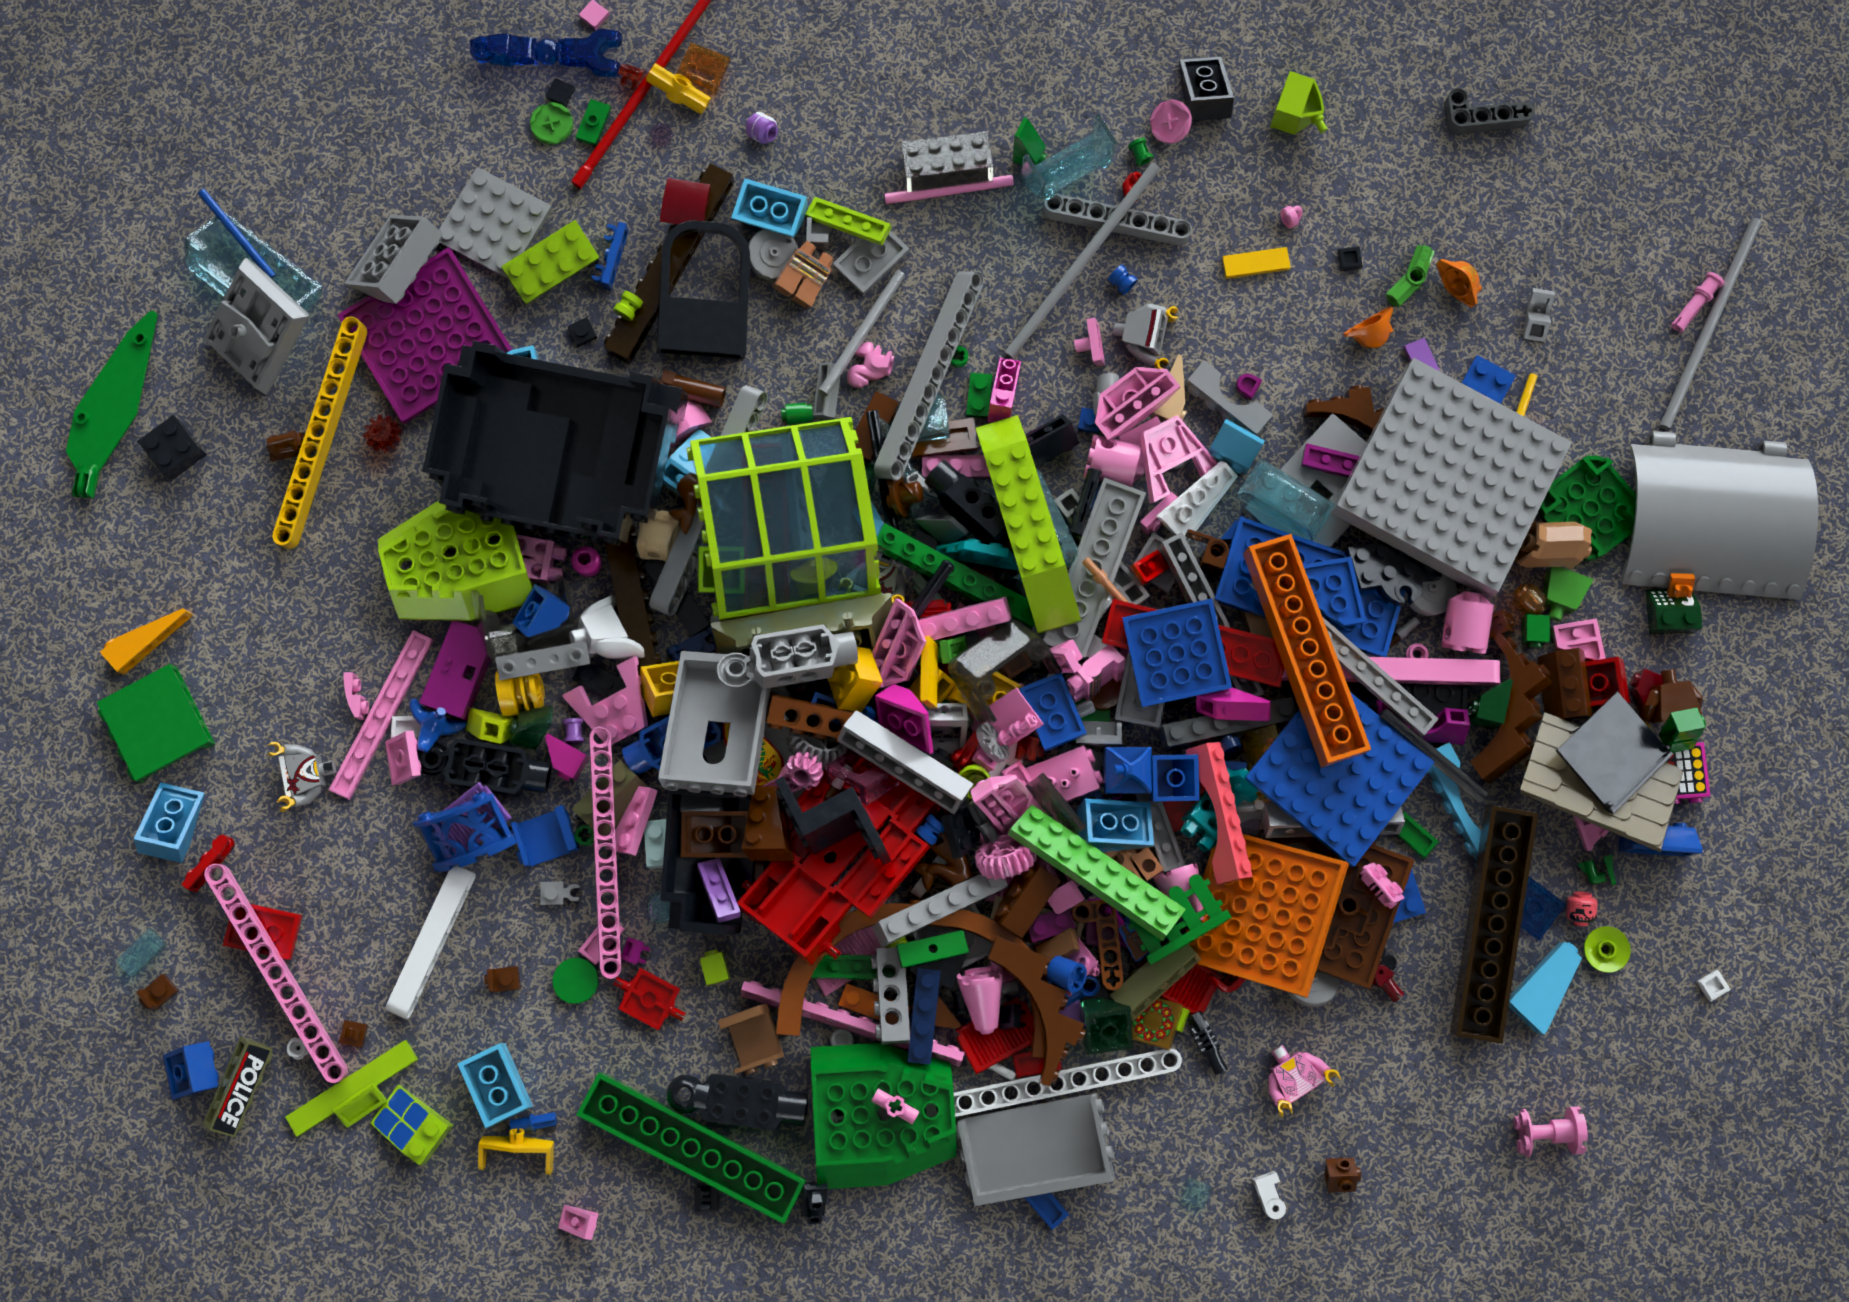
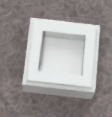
M1718 970L1696 981L1709 1002L1730 991L1729 986Z

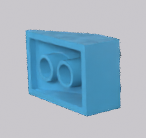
M160 782L134 837L137 853L182 863L191 844L205 795L204 792Z
M1085 798L1077 807L1079 836L1087 844L1093 845L1101 852L1154 846L1150 802Z

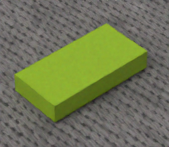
M371 1082L334 1107L333 1112L345 1127L348 1128L386 1103V1098L376 1085Z

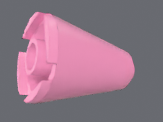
M1197 863L1170 870L1165 875L1164 873L1153 877L1154 882L1160 892L1169 898V890L1173 886H1178L1183 892L1191 889L1189 885L1190 877L1194 874L1199 875ZM1195 894L1187 898L1196 913L1203 910ZM1182 916L1178 920L1179 923L1184 921Z
M979 967L965 970V975L962 977L960 973L957 974V982L975 1030L980 1031L981 1034L993 1033L994 1029L998 1027L1003 970L997 968V972H993L991 967Z

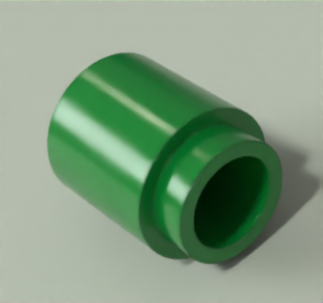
M785 404V408L781 409L782 422H786V425L789 426L813 422L812 404Z

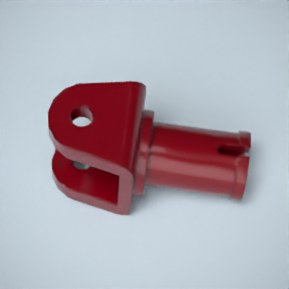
M1379 964L1372 984L1379 988L1382 987L1391 998V1001L1396 1002L1400 999L1398 995L1402 998L1404 992L1392 979L1395 973L1385 965Z

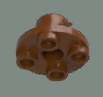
M903 477L899 480L886 479L889 488V495L886 497L888 507L893 508L898 518L907 517L910 506L914 503L922 502L924 498L922 485L917 481L905 483Z

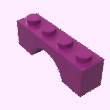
M1377 701L1374 712L1379 715L1384 709H1389L1383 702ZM1444 708L1436 715L1438 718L1436 723L1422 737L1427 742H1450V744L1464 745L1470 727L1468 710Z

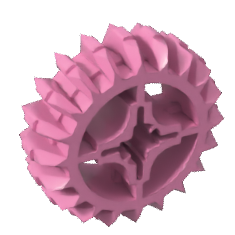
M1000 834L999 838L993 843L986 844L984 842L975 851L976 866L981 875L987 877V879L993 878L997 880L1002 878L1004 880L1007 877L1013 878L1017 874L1021 875V872L1028 871L1029 867H1032L1037 860V855L1007 834Z

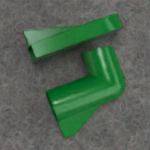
M1613 854L1604 856L1602 858L1612 886L1616 885L1613 873ZM1593 860L1578 863L1579 868L1587 875L1592 885L1606 882L1605 872L1597 873Z

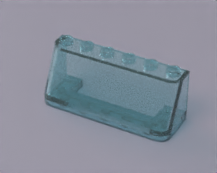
M225 213L274 271L276 276L272 280L308 312L322 296L323 287L320 283L306 275L301 268L289 262L284 255L272 249L267 242H263L255 236L251 230L242 226L234 217ZM214 217L185 237V261L187 266L193 273L223 296H225L244 258H248L255 263L217 217Z

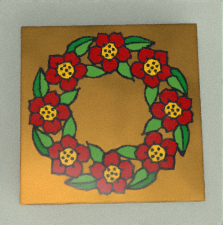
M1158 998L1134 1021L1130 1019L1125 1037L1170 1051L1183 1006Z

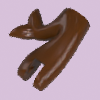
M692 472L685 475L677 485V491L685 503L684 508L669 511V515L673 519L680 521L681 530L685 535L688 533L697 511L694 485L698 484L696 474ZM707 483L714 528L721 530L724 524L714 514L720 509L724 515L732 519L735 513L727 501Z
M945 832L940 833L942 841L938 842L937 840L934 845H931L926 840L925 842L929 845L931 851L945 860L948 865L941 863H917L912 869L914 872L922 875V883L927 891L930 890L935 876L944 879L950 887L973 878L966 855L962 858L953 859Z

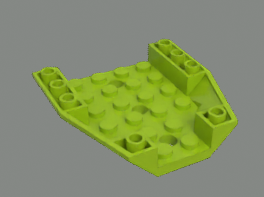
M438 500L378 539L380 560L399 620L472 621L521 607L532 590V584L527 574L515 527L501 524V519L493 518V521L490 522L479 519V515L473 512L465 511V515L452 513L445 510L446 506L440 504ZM499 536L500 541L497 544L491 545L488 543L490 537ZM449 548L456 549V554L453 557H446L444 555L445 551ZM404 561L412 562V566L408 570H402L400 567Z

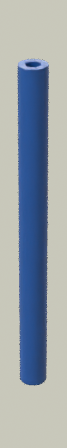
M205 189L198 192L200 198L258 267L271 279L276 276L274 271Z

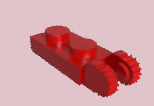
M224 834L218 835L212 841V848L201 856L198 865L185 875V880L181 885L187 890L195 893L198 892L206 882L204 876L206 868L212 864H221L235 846L234 840Z

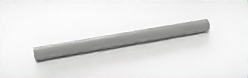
M896 270L818 391L823 396L829 395L905 278L903 272Z

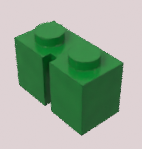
M1698 708L1671 712L1659 733V737L1663 745L1668 744L1671 747L1669 751L1672 753L1693 749L1706 728L1705 719L1700 715Z

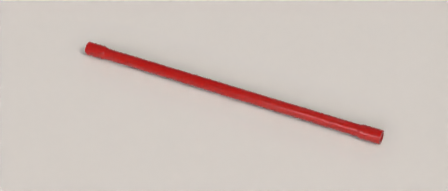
M698 0L656 60V64L662 68L666 67L712 0ZM647 75L584 165L580 167L570 181L575 187L582 189L592 175L596 165L652 87V84L646 81Z

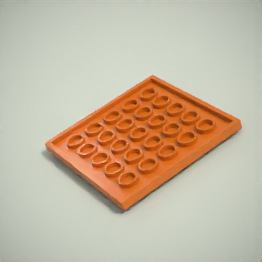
M1242 834L1246 843L1248 860L1251 864L1252 877L1231 883L1217 884L1212 865L1216 846L1212 847L1202 879L1210 881L1211 884L1207 887L1216 901L1221 899L1223 903L1220 906L1222 912L1227 909L1232 918L1189 943L1201 958L1197 965L1308 998L1349 863ZM1206 914L1201 922L1204 923L1209 920V916Z

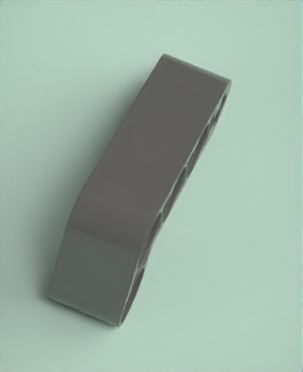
M1461 88L1451 90L1444 102L1447 128L1451 133L1457 135L1524 128L1535 114V108L1529 102L1469 107L1467 92ZM1452 99L1458 100L1460 104L1454 103ZM1498 115H1502L1505 120L1500 119ZM1476 117L1482 118L1484 122L1478 121ZM1455 119L1461 120L1463 124L1457 123Z

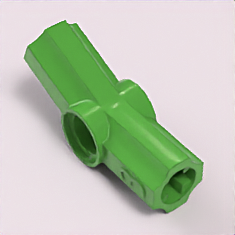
M1425 245L1416 246L1406 274L1385 294V297L1392 306L1399 308L1425 281L1435 253L1431 247ZM1411 275L1416 276V277L1419 279V281H1418V282L1413 281V280L1410 278V276H1411Z

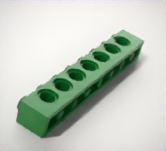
M886 523L880 528L876 536L878 552L929 579L942 561L948 560L954 565V569L943 583V586L977 604L1007 597L1013 623L1026 630H1030L1035 626L1027 598Z

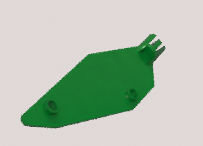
M149 311L126 333L74 410L66 447V453L76 468L71 493L72 497L95 498L99 473L137 416L158 314L155 311Z

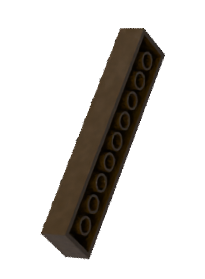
M1485 805L1450 1033L1456 1036L1503 1044L1538 813Z

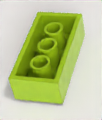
M574 220L508 261L501 268L525 305L594 263L600 257L577 221Z

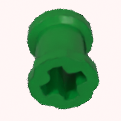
M1144 137L1138 138L1128 145L1129 150H1132L1136 158V166H1142L1153 160V154L1149 153L1145 144L1147 141Z

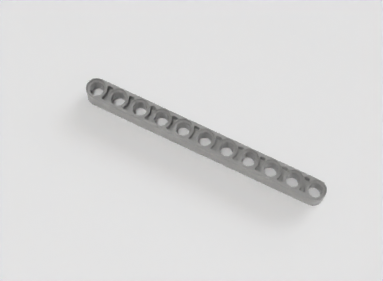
M959 271L953 280L875 462L874 473L879 479L899 480L903 476L983 287L984 279L979 271Z
M747 385L743 386L721 436L755 431L767 404V393ZM743 442L716 445L705 474L739 469L745 455ZM734 478L709 481L707 483L726 499ZM698 499L697 511L693 517L692 525L686 535L680 528L650 598L649 604L652 609L669 616L677 612L698 564V547L706 545L703 544L701 530H705L704 521H699L698 507L701 506ZM720 509L714 514L718 517Z

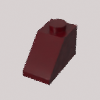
M1645 668L1637 673L1635 672L1630 681V685H1632L1630 693L1640 714L1651 686L1663 684L1660 674Z

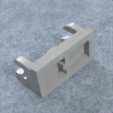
M1082 721L1087 735L1074 740V746H1121L1122 723Z

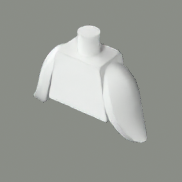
M613 594L588 606L580 616L577 630L569 632L571 643L586 641L588 652L591 654L597 653L609 659H627L635 656L637 658L645 657L644 648L639 643L628 639V635L614 611L617 602Z

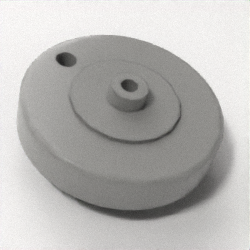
M766 229L758 231L748 244L750 249V268L759 277L776 281L793 252L798 249L797 242L793 237Z
M1442 574L1439 580L1423 582L1422 594L1409 606L1415 612L1424 616H1437L1447 610L1448 598L1457 595L1455 580ZM1405 591L1404 597H1405V600H1406V602H1407V600H1408V594H1407V592Z
M1316 970L1308 998L1287 993L1294 1001L1303 1006L1320 1007L1329 1003L1334 998L1340 987V979Z

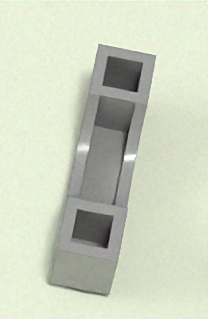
M1204 360L1188 378L1185 385L1188 387V392L1194 397L1199 396L1205 401L1204 404L1210 410H1217L1222 414L1221 417L1224 421L1227 419L1257 436L1271 420L1273 414L1257 401L1248 405H1236L1229 402L1220 390L1219 381L1221 373Z

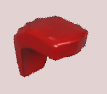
M1211 973L1208 974L1215 986L1224 993L1236 991L1246 981V979L1230 974L1222 980Z

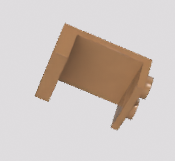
M767 1003L718 1020L720 1029L729 1027L741 1067L734 1069L735 1074L743 1071L744 1075L757 1072V1066L764 1065V1068H768L778 1064L777 1059L785 1057Z

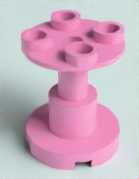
M1567 1107L1564 1119L1550 1120L1549 1125H1532L1526 1109H1521L1519 1116H1514L1513 1118L1514 1128L1519 1131V1140H1517L1518 1153L1530 1157L1533 1150V1140L1551 1139L1553 1144L1567 1143L1569 1151L1573 1155L1585 1154L1587 1147L1583 1146V1141H1588L1584 1114H1579L1581 1108Z

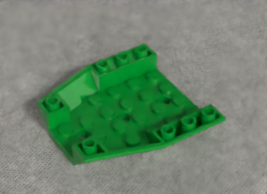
M881 1043L810 1047L817 1186L827 1183L828 1189L890 1185L956 1157V1122L951 1062L931 1057V1064L907 1062L908 1050L890 1045H881ZM877 1089L893 1097L896 1095L904 1099L905 1104L918 1110L919 1114L914 1123L911 1124L898 1116H890L886 1121L880 1120L877 1115L880 1106L871 1102ZM899 1100L895 1102L890 1101L888 1106L891 1107L892 1113L896 1110L901 1111L902 1106H899L901 1103ZM930 1103L935 1104L938 1108V1113L933 1118L927 1117L924 1113L925 1106ZM836 1109L844 1113V1120L839 1124L833 1123L830 1119L831 1112Z

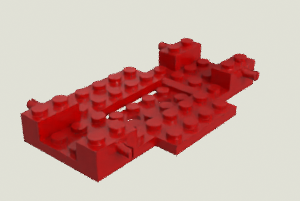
M861 757L852 767V771L837 794L853 786L876 831L884 826L885 821L889 817L891 818L890 823L879 835L890 856L891 862L883 865L880 858L874 859L868 848L840 883L832 888L831 885L839 880L841 873L849 864L854 862L855 857L862 848L867 846L861 832L858 831L830 847L813 854L810 847L805 849L787 815V827L791 838L790 845L794 861H772L753 884L745 880V884L743 883L741 888L747 891L737 902L741 911L759 926L762 924L791 947L795 954L811 966L824 952L833 957V959H837V955L840 956L841 951L831 945L833 939L841 931L838 923L852 906L870 919L875 915L930 848L926 842L913 833L923 821H926V817L930 813L937 816L940 812L947 811L864 757ZM824 770L819 784L816 787H812L809 791L806 789L796 800L802 812L824 802L823 798L830 788L832 781L836 778L834 775ZM834 852L837 854V859L834 863L825 862L824 858L827 853Z

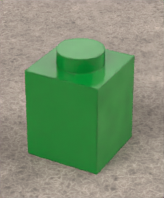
M1527 614L1521 618V645H1528L1530 649H1541L1542 646L1550 642V615Z

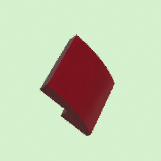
M667 178L659 222L678 225L686 221H705L711 184Z

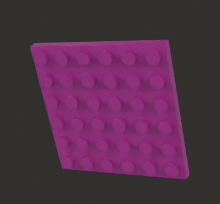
M450 247L427 260L426 264L417 272L416 279L405 290L404 297L397 304L386 303L367 296L337 314L341 322L347 317H355L367 327V336L361 355L403 424L437 404L445 364L458 366L462 345L472 347L473 341L496 345L505 353L513 350ZM358 325L351 329V333L357 330Z

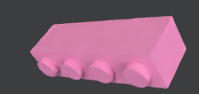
M1002 597L920 618L918 621L924 636H930L933 640L1004 623L1010 621L1012 616L1007 597Z

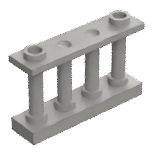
M570 638L502 650V656L496 657L495 660L499 679L504 680L590 664V658L595 657V654L588 652L586 641L571 643Z

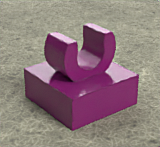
M628 937L621 959L636 965L637 962L646 963V960L640 958V953L642 950L650 952V948L645 946L644 942Z

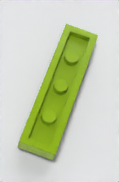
M814 197L805 213L806 218H812V221L881 246L892 229L890 223L818 197Z

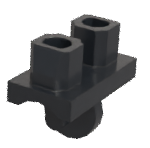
M812 1181L803 1185L800 1213L801 1217H807V1224H820L822 1222L827 1199V1183L817 1186V1182Z

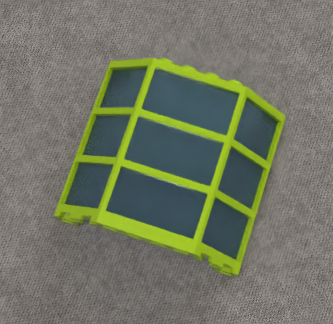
M852 417L690 441V447H687L686 450L688 461L693 460L698 484L694 485L696 499L700 498L702 507H698L699 521H704L705 530H701L703 544L708 543L709 552L705 553L707 567H712L716 603H712L714 617L718 616L719 621L881 594L878 578L880 576L879 561L874 560V556H877L878 543L861 448L856 449L855 446L859 442L856 431L853 430Z

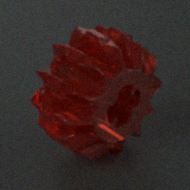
M378 414L376 421L370 418L369 420L372 424L364 425L367 432L363 433V437L368 439L366 444L369 447L373 446L376 452L382 449L383 452L387 453L388 446L395 449L393 442H401L398 435L402 433V430L397 428L399 423L396 420L392 421V418L388 415L383 418L382 415ZM385 430L386 433H383L384 435L380 437L379 433L382 434L381 431Z

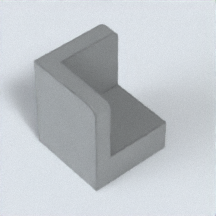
M807 217L806 241L815 245V249H829L830 227L820 223H812V218Z

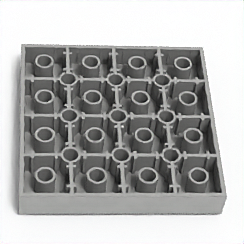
M1413 358L1402 373L1330 513L1490 599L1499 592L1572 442Z

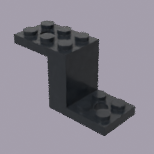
M784 776L775 780L779 787L775 791L805 849L810 847L813 854H816L860 831L874 859L880 858L883 865L891 862L890 856L853 786L802 812Z

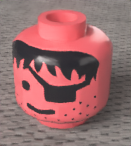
M1573 892V895L1567 898V918L1574 921L1576 926H1588L1589 922L1597 919L1598 902L1596 898L1592 897V893Z

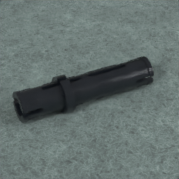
M1088 468L1077 508L1073 510L1075 515L1069 533L1073 535L1083 536L1087 518L1091 516L1089 511L1100 475L1102 474L1100 470Z

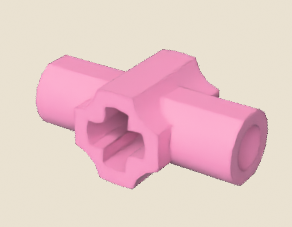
M877 1089L871 1102L886 1109L887 1114L891 1117L898 1116L911 1124L914 1123L919 1114L918 1110L905 1104L904 1099L896 1095L893 1097L880 1089ZM899 1100L901 1102L899 1106H902L901 1111L896 1110L892 1113L890 1111L891 1107L888 1106L890 1101L895 1102Z

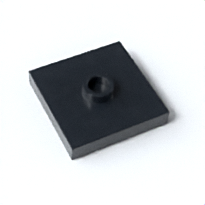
M927 929L924 939L942 934ZM929 947V951L935 953L934 948ZM967 954L912 966L910 972L917 974V968L941 970L939 984L953 989L957 980V974L960 973Z

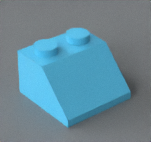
M1226 419L1208 452L1217 462L1223 461L1230 465L1234 472L1246 474L1265 441Z

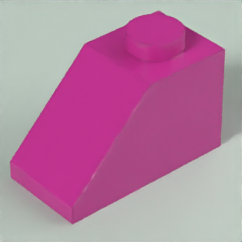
M547 733L545 739L553 768L559 771L557 776L568 782L570 778L577 781L590 757Z

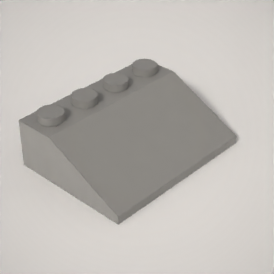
M390 215L344 284L383 302L397 304L404 297L405 290L409 284L416 279L419 269L426 264L431 251L438 246L439 239L443 233L425 217Z

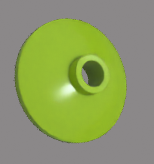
M1610 926L1598 927L1586 937L1584 943L1585 957L1589 964L1598 971L1607 973L1618 971L1627 964L1630 958V943L1625 934L1617 928ZM1603 945L1608 947L1607 954L1601 951Z

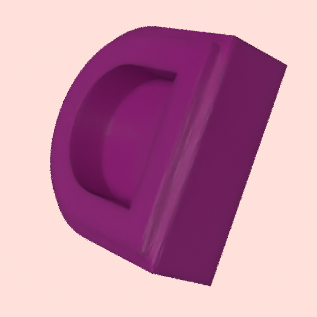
M1249 373L1243 374L1236 382V389L1239 394L1252 400L1262 379Z

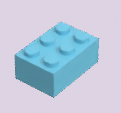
M499 1043L457 1063L485 1128L492 1127L533 1107L506 1043Z

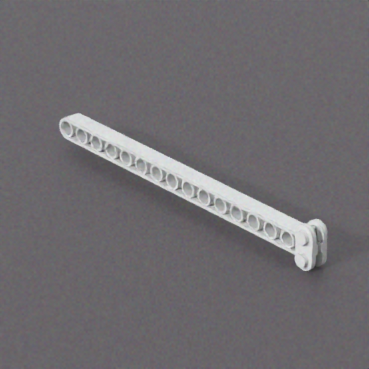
M1161 1049L1059 1070L1058 1077L1062 1080V1087L1059 1090H1053L1051 1087L1040 1084V1074L954 1092L955 1117L1173 1072L1181 1066L1182 1057L1175 1049H1170V1051ZM1168 1053L1175 1057V1063L1171 1067L1166 1066L1163 1062L1164 1056ZM1145 1058H1149L1153 1063L1152 1069L1147 1072L1141 1068V1061ZM1121 1063H1127L1130 1067V1072L1126 1076H1121L1118 1072V1067ZM1100 1067L1107 1070V1078L1103 1081H1099L1095 1076L1096 1070ZM1077 1072H1081L1085 1076V1081L1080 1086L1073 1083V1075ZM1032 1081L1037 1082L1040 1086V1090L1036 1095H1030L1027 1091V1086ZM1009 1086H1013L1017 1090V1096L1012 1100L1007 1099L1004 1095L1005 1089ZM985 1091H991L994 1094L995 1099L991 1104H984L982 1102L981 1096ZM962 1096H969L972 1100V1104L968 1109H962L959 1106V1099ZM930 1103L925 1106L927 1117L933 1118L937 1115L938 1112L936 1111L935 1104ZM882 1107L878 1109L877 1115L881 1120L886 1121L890 1118L886 1109ZM833 1110L830 1119L833 1123L839 1124L844 1120V1115L837 1116V1113Z

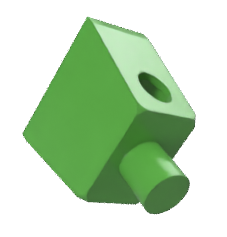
M1548 567L1541 603L1551 606L1549 612L1550 619L1561 621L1564 612L1571 614L1576 611L1593 579L1562 567Z

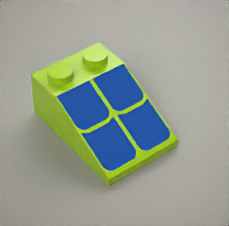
M399 1084L370 1122L395 1147L418 1165H424L428 1162L454 1126Z

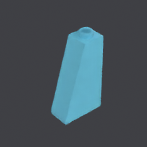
M1559 942L1510 994L1508 1007L1538 1035H1544L1547 1032L1582 959L1577 954L1579 952L1578 949L1570 942Z

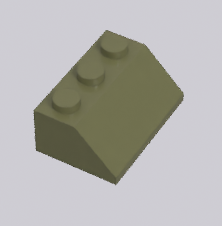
M621 760L612 767L615 830L638 786L648 787ZM602 777L596 784V787L598 789H605L608 786V779ZM590 790L572 810L593 829L592 793ZM600 800L596 806L597 810L606 812L609 809V802ZM601 823L598 826L599 834L606 835L610 832L609 824Z

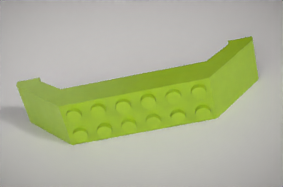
M1018 415L977 427L976 432L1038 634L1081 622L1063 554Z

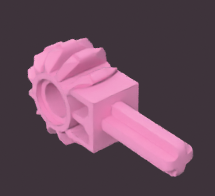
M798 752L795 756L791 755L778 778L763 786H775L779 789L775 780L784 776L792 793L798 789L800 791L803 787L809 791L812 787H816L823 776L822 762L816 763L817 756L810 759L808 752L804 756Z

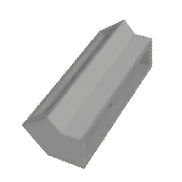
M832 362L820 363L813 416L822 420H833L836 415L840 378L828 396H823L818 391L835 365Z

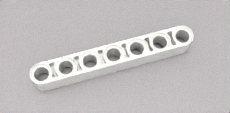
M457 865L449 870L386 1004V1011L406 1020L411 1016L474 882L475 873Z

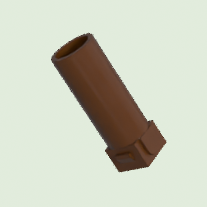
M665 369L659 382L660 384L683 388L689 395L688 400L719 409L722 407L726 395V387L678 375L676 372Z

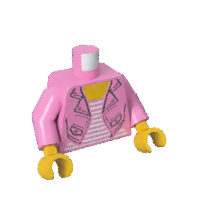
M1283 1045L1271 1052L1278 1064L1270 1068L1268 1092L1278 1107L1280 1117H1284L1282 1110L1285 1108L1289 1109L1292 1114L1291 1103L1327 1080L1328 1084L1334 1087L1335 1085L1330 1079L1336 1076L1341 1080L1338 1071L1331 1069L1320 1058L1307 1052H1295L1289 1055Z

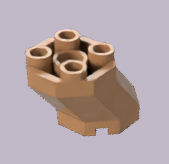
M1533 521L1514 562L1527 568L1563 566L1573 569L1583 559L1588 558L1592 552V547L1590 546L1592 530L1577 522L1537 523Z

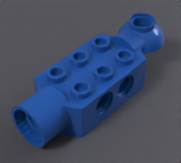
M669 716L640 731V739L622 749L623 757L629 769L637 776L654 767L660 771ZM708 721L704 749L724 739L723 723Z

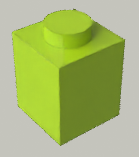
M715 949L705 952V957L699 958L706 985L709 986L731 980L723 952L718 953V950Z

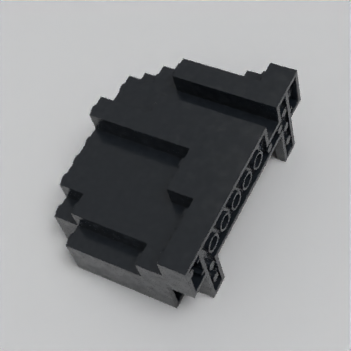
M473 341L472 347L462 345L458 366L445 364L422 472L429 474V479L443 483L439 503L445 505V510L452 513L465 515V511L479 515V519L492 522L493 518L501 519V524L514 526L516 522L523 524L525 529L536 530L537 527L545 528L546 533L554 536L563 537V533H565L567 537L580 539L582 535L589 537L588 541L602 544V541L607 544L620 546V542L627 543L632 519L646 524L648 520L655 521L670 444H675L679 421H684L689 395L683 388L660 384L651 375L630 372L629 377L603 373L506 354L496 345Z

